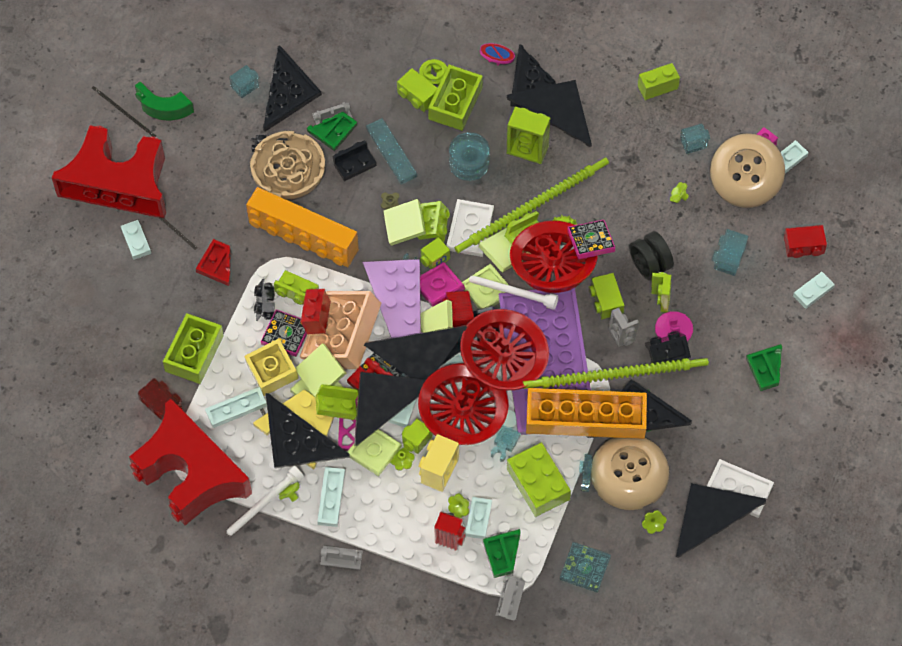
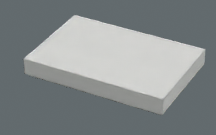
M457 199L446 245L450 251L456 252L455 246L469 239L471 234H477L478 230L481 231L487 225L490 226L494 205ZM479 244L472 245L460 252L480 257L484 255V252L478 247Z
M719 459L707 487L767 499L774 482ZM764 505L753 510L750 515L759 518Z

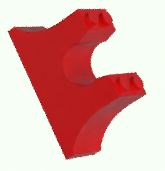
M90 125L78 154L70 163L54 171L52 175L57 197L162 219L165 218L166 209L163 195L158 189V180L165 161L162 141L156 137L143 136L137 145L135 155L131 159L120 163L111 161L112 145L108 129L103 126Z
M172 399L165 403L164 418L155 434L129 456L130 467L133 470L132 475L138 482L142 481L146 486L159 480L164 473L171 470H179L187 474L186 479L176 486L168 496L169 508L172 511L171 516L177 522L181 521L184 525H187L202 511L217 502L230 498L247 499L252 494L249 477Z

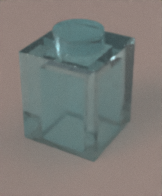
M247 65L229 77L231 88L241 98L259 87L257 72L254 69L251 70Z
M703 124L681 129L680 140L686 154L708 147L710 134L707 129H704Z

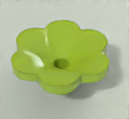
M679 182L673 188L670 197L671 202L678 203L681 199L684 201L688 199L686 183Z
M404 447L399 449L390 463L395 465V469L398 471L410 469L414 461V454Z
M298 482L290 484L279 494V499L282 500L289 497L292 502L296 501L298 496L295 491L299 489L300 484Z
M461 494L449 497L448 502L450 505L448 509L451 513H454L455 517L461 518L469 514V501L463 498Z
M658 510L653 513L649 512L645 515L642 527L647 529V532L650 534L656 531L660 532L664 529L663 524L666 523L667 519Z

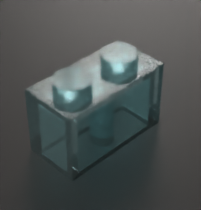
M727 229L725 236L721 235L719 239V251L715 250L712 261L715 262L714 269L735 276L749 236Z

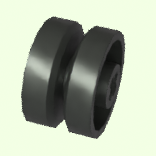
M653 231L645 235L644 240L639 238L629 244L632 260L645 279H652V273L665 272L674 267L672 253L658 232Z

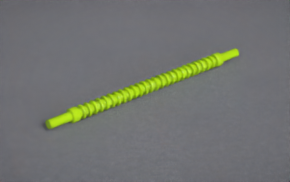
M605 157L592 166L587 165L584 167V170L581 169L580 172H576V175L572 174L567 180L564 179L563 182H559V185L556 184L550 190L547 189L546 193L542 192V195L539 194L537 198L534 197L533 200H529V203L525 202L524 205H520V208L517 207L516 211L512 210V213H507V216L503 215V219L500 217L499 221L495 220L494 223H490V226L487 225L481 231L478 230L477 234H471L469 239L454 247L455 251L460 253L472 245L479 244L480 240L484 241L485 238H489V235L492 236L493 232L497 233L498 230H502V227L506 228V224L508 225L511 221L519 220V217L522 218L528 212L531 213L532 209L536 210L537 207H541V204L544 205L545 201L553 200L554 197H558V194L561 195L562 191L566 192L567 189L575 187V184L578 185L579 181L583 182L584 179L586 180L588 177L595 175L596 171L609 164V160Z
M686 358L681 361L678 359L676 362L672 360L671 363L669 361H666V363L661 362V364L656 362L655 365L654 363L650 365L647 363L645 366L641 364L640 367L638 365H635V367L631 365L629 368L625 366L624 369L622 367H619V369L615 367L613 370L609 368L608 371L606 369L603 371L599 369L598 372L593 370L592 373L591 371L587 373L582 372V374L577 372L576 375L575 373L571 375L568 373L566 376L561 374V377L559 375L555 377L552 375L550 378L544 376L535 381L522 382L526 386L523 389L536 387L545 389L550 386L555 387V385L559 387L560 384L565 386L566 383L567 385H571V383L575 385L576 382L581 384L582 381L583 383L587 381L591 383L592 380L597 382L598 379L599 381L603 379L607 381L608 378L613 380V378L618 379L619 377L623 379L624 376L628 378L629 375L631 377H634V375L638 377L640 374L644 376L645 373L646 375H650V373L654 375L655 372L657 374H660V372L665 373L666 371L670 373L671 370L676 372V369L678 371H681V369L686 371L693 367L708 366L709 361L708 358L695 360Z

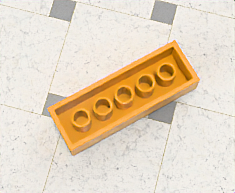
M259 187L256 188L246 204L249 223L253 227L264 229L270 235H277L288 243H295L303 250L315 252L319 257L328 258L339 266L349 267L359 250L357 231Z
M528 388L526 434L645 439L647 393Z

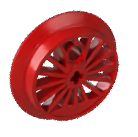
M544 221L527 227L514 239L510 249L511 265L516 274L529 286L547 293L566 292L577 287L593 272L597 264L598 255L578 259L575 249L570 250L573 244L568 234V227L575 226L574 224L563 221ZM562 242L567 243L562 249H560ZM554 272L555 280L550 282L552 274Z
M494 309L483 312L468 323L467 329L463 331L461 337L460 351L466 368L481 383L495 389L509 391L525 388L526 386H524L522 381H535L539 379L548 363L549 348L544 333L534 321L516 311ZM503 328L510 330L507 339L504 338ZM513 332L520 334L512 343H510ZM477 336L480 340L477 341L474 338ZM523 338L527 341V343L516 346ZM471 346L480 350H471ZM529 348L532 349V352H520ZM473 357H481L482 359L474 361ZM489 363L482 371L478 368L481 365ZM496 365L492 378L487 376L486 373ZM500 365L502 381L495 379ZM506 369H507V371H508V373H509V375H510V377H511L508 381H507Z
M464 363L448 365L431 374L424 382L418 399L419 413L428 430L435 436L437 434L459 443V445L481 443L494 436L503 426L509 407L506 390L495 389L481 383L469 372ZM488 371L486 373L487 376L492 378L493 374ZM457 382H462V388L460 392L458 391L457 386L455 384ZM450 384L454 395L445 387L446 385ZM440 390L447 398L436 393ZM473 390L475 393H468L467 391ZM487 393L489 394V398L478 401ZM431 400H435V401H437V402H439V403H441V404H430V403H431ZM493 403H494V406H495V408H493V407H483V406H486V405H489V404H493ZM431 411H443L434 415L431 414ZM483 414H493L495 417L492 419ZM459 420H460V429L456 428V426H457ZM464 420L469 430V433L464 432ZM480 421L489 424V426L486 428ZM472 423H473L481 432H479V433L476 434L475 431H474V428H473V426H472Z

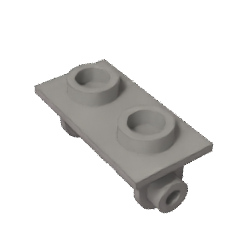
M345 102L312 113L316 125L322 123V120L332 118L341 112L353 118L350 112V105Z
M323 546L321 549L320 565L360 570L363 550Z

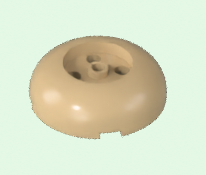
M283 131L266 137L256 146L250 161L252 177L259 188L285 200H292L309 194L318 186L325 171V158L321 147L311 137L296 134L294 131ZM288 138L289 141H285V144H283V141L277 139ZM275 164L280 165L278 169L273 168Z
M757 134L736 135L726 140L716 150L710 166L711 181L717 193L726 202L742 208L758 207L776 196L781 189L785 178L784 159L777 146L767 138ZM737 155H741L743 157V161L736 162L735 157ZM760 157L762 162L755 164L754 159ZM750 166V171H744V168ZM736 173L741 175L738 181L733 179V175ZM754 175H757L760 178V180L757 183H754L751 180Z
M613 437L603 443L596 451L591 462L590 478L598 495L606 503L619 509L638 510L656 502L663 495L669 480V466L662 450L647 438ZM625 455L627 459L622 460L620 456ZM646 462L647 464L641 466L639 463ZM621 471L622 476L617 477L614 472ZM636 477L641 478L638 482L633 481Z

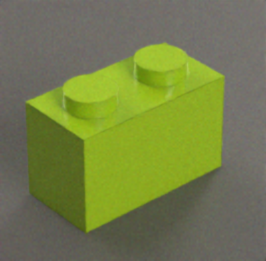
M673 63L639 74L638 88L644 100L677 90L680 76Z
M411 68L397 81V92L402 98L408 99L416 109L425 112L435 95L437 87Z
M614 273L591 278V286L588 287L589 293L595 299L594 308L596 313L600 314L601 320L610 318L612 310L617 308L623 314L625 305Z

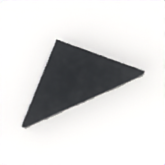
M519 44L512 94L556 84V81L540 67V64L532 55H529L523 45ZM510 102L511 107H520L516 103Z
M280 45L277 47L263 124L265 132L322 95L320 89Z
M576 80L507 95V100L531 112L545 114L547 117H550V125L585 143L586 146L592 147Z
M467 325L368 341L363 346L408 377L427 380L442 365L462 336L463 331L467 329Z
M360 372L354 446L360 445V443L416 400L426 380Z
M632 379L621 391L647 393L646 431L689 426L692 424L691 419Z
M266 393L275 469L350 458L348 452L269 393Z
M691 483L676 557H681L713 535L723 531L732 523L750 514L756 508L766 504L767 499Z

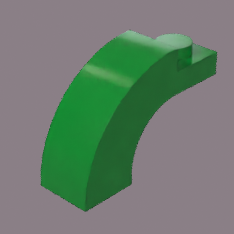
M138 82L135 85V96L141 102L142 110L153 118L172 121L185 118L194 113L193 103L181 91L171 97H159L154 95L142 82Z

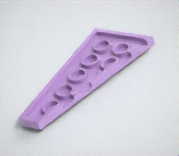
M420 260L363 262L375 297L381 302L380 310L390 336L400 337L421 333Z

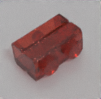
M153 378L137 394L139 400L162 421L165 414V403L172 399L183 409L182 399L176 393L171 394L168 391V386L163 381L158 382Z

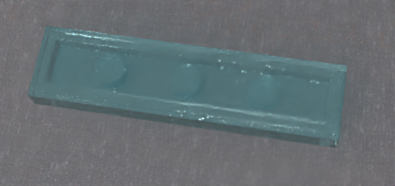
M383 118L366 125L367 131L399 183L403 184L416 178V171Z

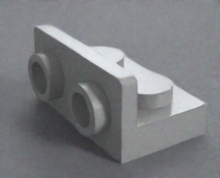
M619 308L612 310L608 330L617 346L632 344L636 340L639 321L634 320L628 323L626 315L622 314Z
M505 576L495 616L513 621L516 620L525 585L524 581L518 580L515 577Z

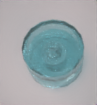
M467 132L458 135L452 140L449 147V166L451 172L456 177L472 181L481 178L488 171L490 147L483 136Z

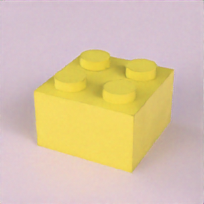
M280 339L244 356L247 366L264 396L266 393H271L299 379L297 371Z
M437 434L435 439H431L429 442L426 457L423 456L420 460L419 475L421 476L422 484L443 492L459 460V443Z

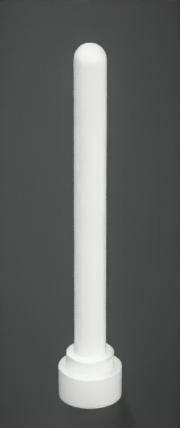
M470 276L469 278L471 283L543 303L546 308L555 310L559 296L556 294L541 295L477 276Z
M295 465L288 470L289 473L286 474L287 477L227 529V534L231 536L236 533L291 483L302 480L304 478L302 472Z

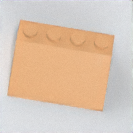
M326 291L331 301L326 334H308L300 358L305 360L323 343L328 347L343 369H358L366 349L363 345L369 341L381 302L371 291Z

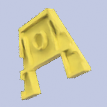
M303 390L283 403L323 435L328 436L334 417L317 415L316 399L313 395ZM267 413L256 420L253 425L268 436L270 428ZM310 463L306 465H308L310 468L314 470L317 463Z

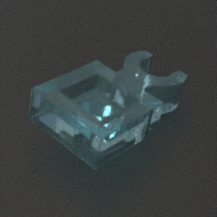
M503 425L494 440V444L497 446L491 450V457L493 458L496 453H501L500 462H503L506 458V450L512 453L521 437V433Z
M585 454L584 461H580L579 473H583L581 488L583 492H589L593 455Z

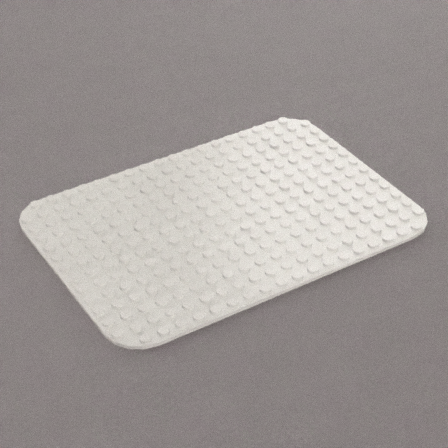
M291 257L272 259L260 266L251 277L212 362L186 412L202 431L249 477L252 494L247 499L230 498L226 500L251 509L287 477L286 474L289 473L288 470L292 467L274 468L270 434L268 436L253 425L256 420L268 413L267 407L215 428L212 427L205 412V409L259 387L247 366L244 356L264 346L261 344V339L271 320H265L261 316L256 321V313H254V305L256 303V296H254L255 286L262 279H265L264 284L272 283V286H274L275 280L279 281L286 270L318 284L319 289H325V291H371L375 296L369 282ZM275 290L274 300H267V302L274 303V312L279 310L299 318L302 316L303 305L295 303L288 297L279 296ZM421 301V313L432 308L429 303ZM380 309L369 342L391 338ZM305 340L297 357L288 354L295 368L304 360L300 358V354ZM471 346V350H480ZM366 348L359 367H361L364 364L365 360L368 357L370 358L374 354V352ZM473 357L474 361L482 359L481 357ZM586 358L588 371L592 373L593 370H596V372L599 369L602 370L597 363ZM489 363L481 365L480 367L485 368ZM494 365V366L489 370V372H491V373L493 374L496 365ZM501 365L496 376L500 381H502ZM344 369L347 374L338 382L344 388L354 389L347 383V379L357 369ZM506 369L507 381H508V380L510 379V375H509V373H508V371H507V369ZM404 373L400 376V377L410 378V377H408L407 375H405ZM298 375L299 379L269 394L283 404L294 396L290 389L301 380V377ZM598 379L597 382L592 380L590 383L591 391H610L608 380L605 381L603 379L599 381ZM457 382L455 384L457 386L458 391L460 392L462 388V382ZM449 386L448 390L454 395L451 386ZM440 390L436 393L447 398ZM473 390L467 391L468 393H475ZM506 390L508 410L514 411L512 390ZM487 393L478 401L489 398V394ZM419 397L416 400L409 426L416 418L423 422L418 408ZM431 400V403H430V404H441V403H439V402H437V401H435V400ZM493 403V404L486 405V406H483V407H493V408H495L494 403ZM431 411V414L434 415L443 411ZM483 414L492 419L495 417L493 414ZM334 417L327 437L338 445L339 418ZM343 419V427L348 429L353 422L350 419ZM460 420L456 426L458 429H460ZM464 420V432L469 433V430ZM480 421L486 428L489 426V424ZM389 422L385 423L379 430L401 443L402 447L400 449L404 448L402 432L405 427ZM472 423V426H473V428H474L475 433L477 434V433L481 432V431ZM517 425L511 430L500 428L494 436L481 443L459 445V460L443 492L421 483L419 463L423 456L426 457L428 453L427 447L429 442L419 454L414 451L410 452L414 454V461L410 469L398 471L395 469V465L389 463L380 476H377L351 458L317 462L314 470L306 464L297 465L296 467L304 475V478L298 482L300 484L299 489L295 491L298 499L294 502L289 497L280 500V495H277L259 512L487 595L500 597L505 576L515 577L518 580L524 581V592L534 584L542 571L569 501L535 517L507 471V459L542 442L570 488L572 495L594 438L545 434L518 435ZM354 428L349 433L355 438ZM432 433L431 439L434 440L436 436ZM346 435L343 437L342 445L349 446L353 441ZM325 467L345 469L338 527L322 526L317 523ZM174 470L181 481L186 479L187 474L185 472ZM461 494L463 498L469 501V512L472 497L492 500L486 538L520 529V540L512 574L497 578L493 577L483 545V539L466 536L463 545H459L456 551H454V548L450 549V547H443V545L435 543L434 526L440 512L455 516L448 509L450 505L448 502L449 497ZM469 514L460 518L463 519V526L466 528Z

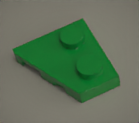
M341 112L332 118L322 120V123L313 127L312 125L308 126L307 132L335 151L357 126V121L346 113Z
M781 344L746 356L760 391L779 386Z
M520 529L483 539V545L494 578L514 572L521 534Z

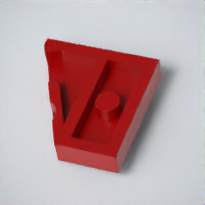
M213 239L196 267V273L229 286L230 246Z

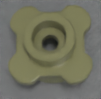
M382 193V209L387 210L399 206L398 193Z

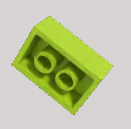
M448 65L428 107L429 120L463 131L483 88V76Z
M515 107L507 125V154L542 164L549 147L550 117L542 113L531 112L526 108Z
M186 313L163 360L165 372L201 384L224 337L222 325Z
M542 442L507 459V471L535 517L570 500L571 490Z

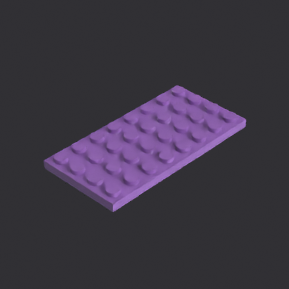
M575 288L566 292L552 293L559 296L555 310L546 308L543 303L509 293H499L500 309L516 311L527 316L539 326L546 337L549 359L545 371L539 379L544 376L550 378L552 375L554 377L556 375L561 377V374L566 376L568 373L570 375L575 373L576 375L577 372L581 374L582 372H588ZM527 290L541 295H550V293L539 290ZM503 328L504 338L507 339L510 330ZM513 332L510 343H512L520 334ZM523 338L516 346L527 343V341ZM529 348L520 352H532V349ZM582 381L581 384L576 382L575 385L572 383L567 385L566 383L565 386L560 384L559 387L555 385V387L545 388L591 391L588 381L586 383ZM523 388L512 390L518 435H527L528 389Z

